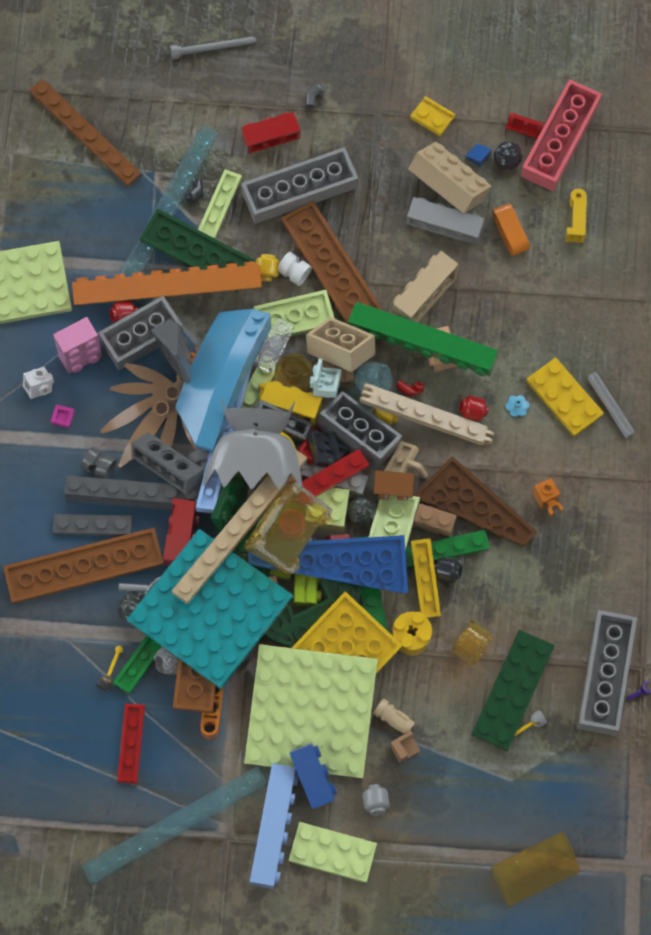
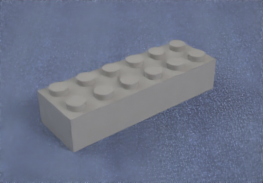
M344 147L241 183L242 195L254 223L257 224L294 211L312 201L317 203L357 189L358 176Z
M598 610L595 617L577 729L616 736L619 732L637 617Z

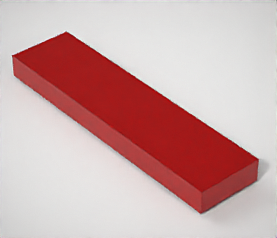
M125 703L117 783H138L145 705Z

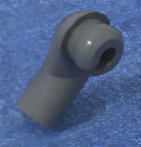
M320 83L314 84L307 91V108H314L315 97L318 94L322 95L325 93L323 85Z

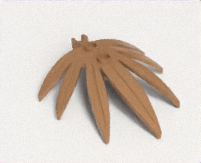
M126 363L124 366L131 373L143 380L153 382V384L125 383L110 387V390L123 394H153L152 397L144 399L118 414L100 431L101 433H106L132 422L152 407V410L142 420L130 438L118 465L120 468L133 459L132 442L148 432L154 436L165 418H167L160 441L172 447L178 412L176 410V403L184 381L180 379L178 374L176 376L177 381L174 384L168 378L152 369ZM183 424L185 433L190 443L192 444L194 449H197L198 447L194 445L190 433H188L186 427Z

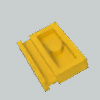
M424 96L422 102L419 103L411 114L410 119L441 137L455 118V113Z

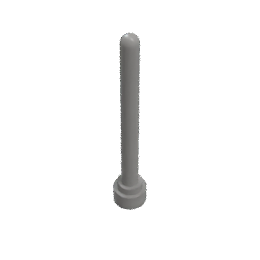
M247 37L188 47L170 45L171 58L176 60L179 57H183L184 54L254 44L256 38Z

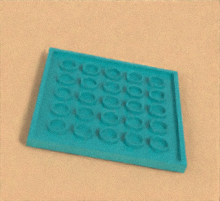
M199 529L126 620L219 689H222L288 605L293 595L231 552L187 605L173 595L172 590L214 541L212 537Z

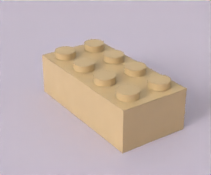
M437 142L418 151L408 168L463 214L481 204L491 188V185L484 178L477 175L469 166L462 163L457 156L452 155L443 145Z
M442 251L437 256L434 254L428 262L429 265L425 269L421 268L416 275L417 278L406 285L404 293L402 295L398 294L395 297L392 308L393 314L419 322L456 280L458 263Z

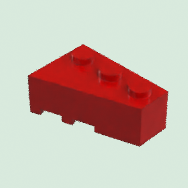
M172 498L173 510L169 518L170 526L163 556L164 565L170 566L196 534L194 533V528L199 525L200 515L197 514L195 501Z

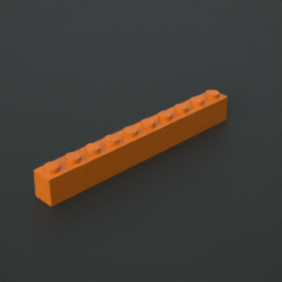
M245 262V266L238 267L237 263L226 264V268H219L218 265L207 266L206 270H200V267L188 268L189 271L181 272V269H170V273L164 274L162 270L151 271V275H144V272L132 273V277H125V274H116L111 279H107L106 276H96L95 280L89 281L88 277L76 278L77 282H72L74 305L262 288L260 265H256V262Z

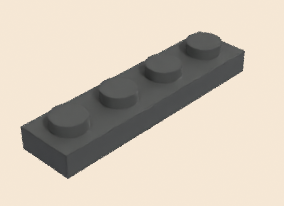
M54 514L53 534L123 536L131 534L132 516Z

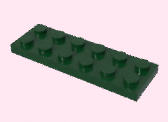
M158 208L139 239L140 242L189 268L200 267V270H206L207 266L211 265L226 268V264L237 263L238 267L245 266V262H256L253 258Z
M520 629L518 630L474 727L472 736L508 752L555 645Z

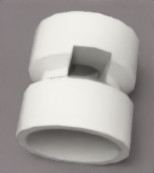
M288 252L279 263L277 270L284 277L289 276L291 282L300 286L309 276L312 266L305 261L299 262V257L292 252Z

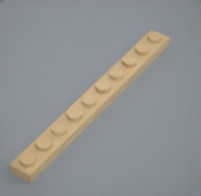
M295 449L301 469L306 463L307 457ZM291 473L281 490L277 489L269 475L264 479L172 590L173 595L187 605L291 481L293 478Z

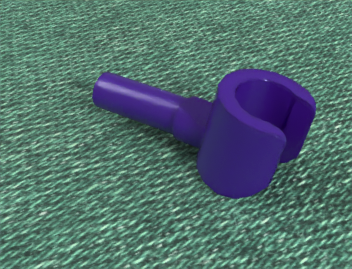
M646 681L637 692L627 696V700L630 701L642 694L645 696L650 695L651 690L645 688V686L650 684V681Z

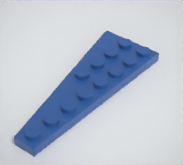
M404 535L248 545V563L251 566L408 594Z

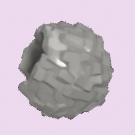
M161 647L154 656L156 669L164 674L177 675L179 659Z

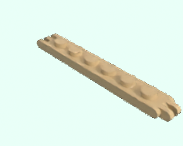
M367 383L363 386L364 390L361 393L363 397H360V403L478 445H484V443L492 444L494 432L488 430L486 425Z

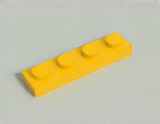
M431 540L411 541L420 612L426 618L439 617L441 612Z

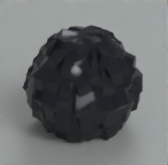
M511 141L501 142L494 151L496 165L504 170H512L514 167H517L523 158L519 145Z

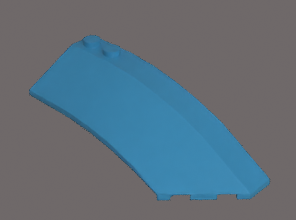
M256 309L219 312L205 336L190 368V383L186 384L184 382L176 403V410L180 414L183 424L188 433H190L196 447L213 452L219 439L229 424L224 414L221 398L226 409L234 408L246 377L271 331L270 313Z

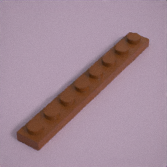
M43 78L29 89L30 94L127 187H130L142 176L141 172Z

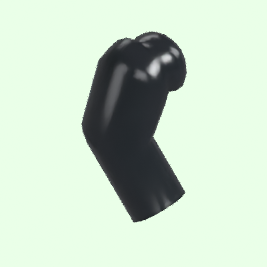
M201 178L193 180L194 188L185 194L187 202H195L203 196V181Z

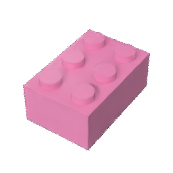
M87 317L53 334L58 356L69 374L79 372L87 364H94L102 357L98 334Z

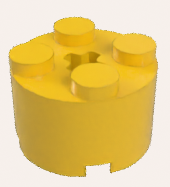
M421 612L403 613L394 621L392 636L403 645L398 651L410 656L423 653L431 640V624ZM409 631L415 633V636H412V634H408Z

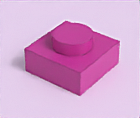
M56 404L51 424L70 429L75 410Z

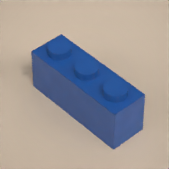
M313 742L291 750L289 754L312 809L334 801V795L337 794L333 782L329 784L327 779L329 771L326 765H322L319 757L322 755L318 745L314 746Z

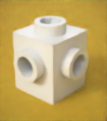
M45 367L23 373V387L31 399L52 392L54 379Z

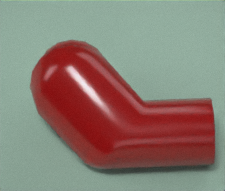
M399 380L395 388L410 397L420 395L423 392L424 384L417 381L414 385L409 386Z

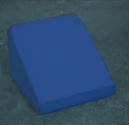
M476 144L466 155V158L480 168L491 156L492 150L483 145Z

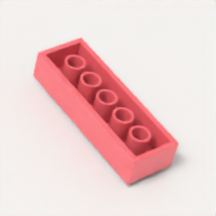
M569 79L522 167V178L553 192L555 191L600 105L601 93Z

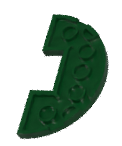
M327 579L320 581L327 600L295 615L288 603L266 631L265 635L281 645L293 647L344 592L348 593L359 604L361 586Z

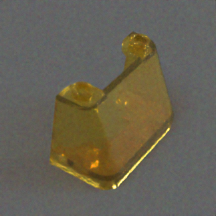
M297 482L287 484L279 491L246 541L244 548L288 575L294 574L300 567L298 556L316 528L321 525L325 526L330 521V514L333 509Z

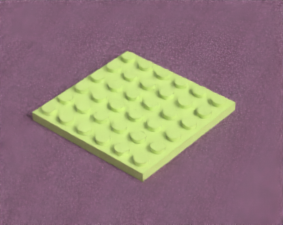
M259 644L244 763L272 767V763L295 767L289 754L290 751L313 742L314 746L318 745L322 755L319 757L322 765H326L329 774L363 778L378 659Z

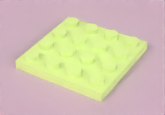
M59 241L0 251V324L72 311Z

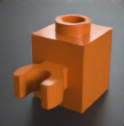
M552 478L534 485L532 493L541 509L548 506L547 511L551 517L554 515L552 508H557L560 513L563 511L562 505L558 502L560 492Z

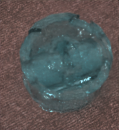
M377 362L360 365L356 372L354 383L356 396L359 398L363 397L361 393L366 383L391 392L393 378L389 367Z

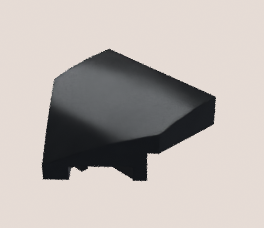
M310 430L307 433L314 466L328 467L337 462L350 449L347 444L343 445L336 438L334 431L329 435L315 430Z

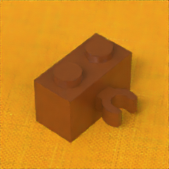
M375 470L374 495H378V499H389V496L397 497V500L408 501L409 498H413L415 474Z

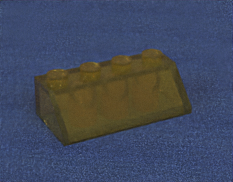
M564 831L492 866L490 872L508 907L580 872V868L573 848Z

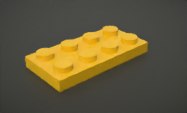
M556 357L526 379L530 387L573 437L604 415V412Z

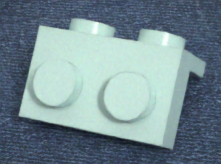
M318 359L317 365L313 367V376L310 379V388H313V396L336 398L342 369L324 368L323 359Z

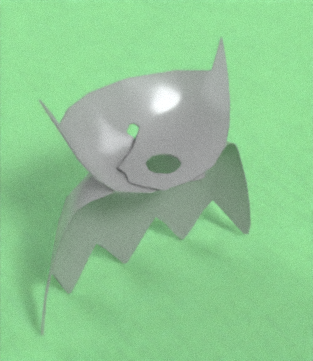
M221 398L226 420L233 429V432L227 433L219 439L210 458L203 486L207 484L214 470L218 473L223 487H226L239 471L251 489L268 473L277 489L281 490L291 473L298 488L302 491L301 472L294 446L289 438L280 434L289 422L295 401L289 412L258 408L226 409Z

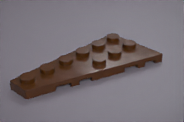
M453 456L413 495L420 497L421 502L439 510L455 514L459 519L522 547H525L537 535V531Z

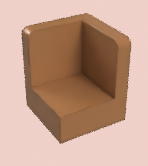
M412 731L400 736L390 744V748L400 763L420 752V748L413 739Z

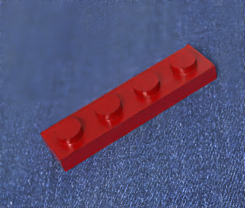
M360 449L302 481V491H300L297 485L293 486V490L302 505L365 470L369 467V463Z

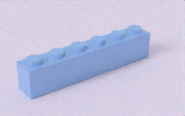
M272 763L250 877V885L274 889L275 884L279 885L281 872H277L278 865L283 864L284 852H281L282 844L286 845L288 838L285 827L290 825L292 813H288L289 806L294 805L295 793H292L293 785L297 786L299 779L295 767Z

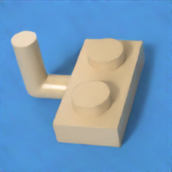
M403 441L400 442L384 470L406 473L411 468L416 470L424 480L429 476L420 463L413 461L419 451L418 447Z

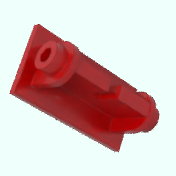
M510 113L505 129L538 139L546 123L516 113Z

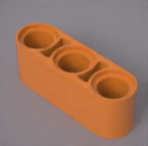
M508 203L492 209L493 219L511 256L530 250L528 238L512 205Z
M223 687L215 694L214 706L217 707V711L215 713L202 712L201 734L208 740L216 738L219 733ZM207 725L215 727V730L211 733L206 732L204 729Z

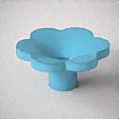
M522 395L517 397L510 396L505 408L507 411H510L512 417H517L518 415L523 417L526 415V410L529 409V403L525 401V397Z

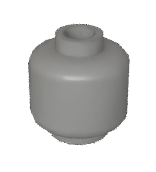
M374 784L368 786V789L363 792V805L366 812L372 816L386 813L390 804L388 791L385 788Z

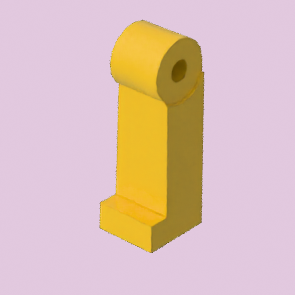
M578 188L571 192L569 204L572 207L571 228L567 227L565 242L584 243L587 195L583 189Z

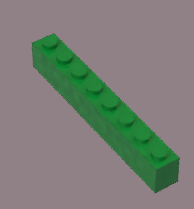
M359 302L355 303L348 320V325L374 335L375 340L382 339L392 346L399 345L407 351L420 352L427 358L435 357L444 364L452 363L462 370L469 369L475 371L479 376L484 377L487 375L491 377L498 359L497 349Z

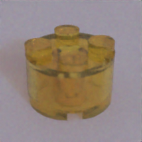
M299 353L284 355L275 365V381L289 388L297 387L305 393L309 391L310 379L313 376L311 362Z
M471 619L450 652L467 664L474 665L483 654L481 649H485L494 636L491 635L492 632Z

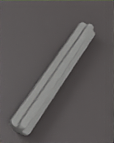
M596 372L588 376L589 382L624 437L632 436L634 434L633 428Z

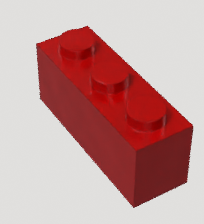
M285 112L274 118L268 117L257 123L246 124L242 127V137L248 154L301 139V130L294 112Z

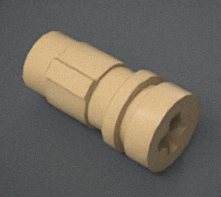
M384 698L373 712L374 716L380 717L381 721H386L390 726L403 734L409 732L415 724L407 715L395 709L394 705H390L389 701Z

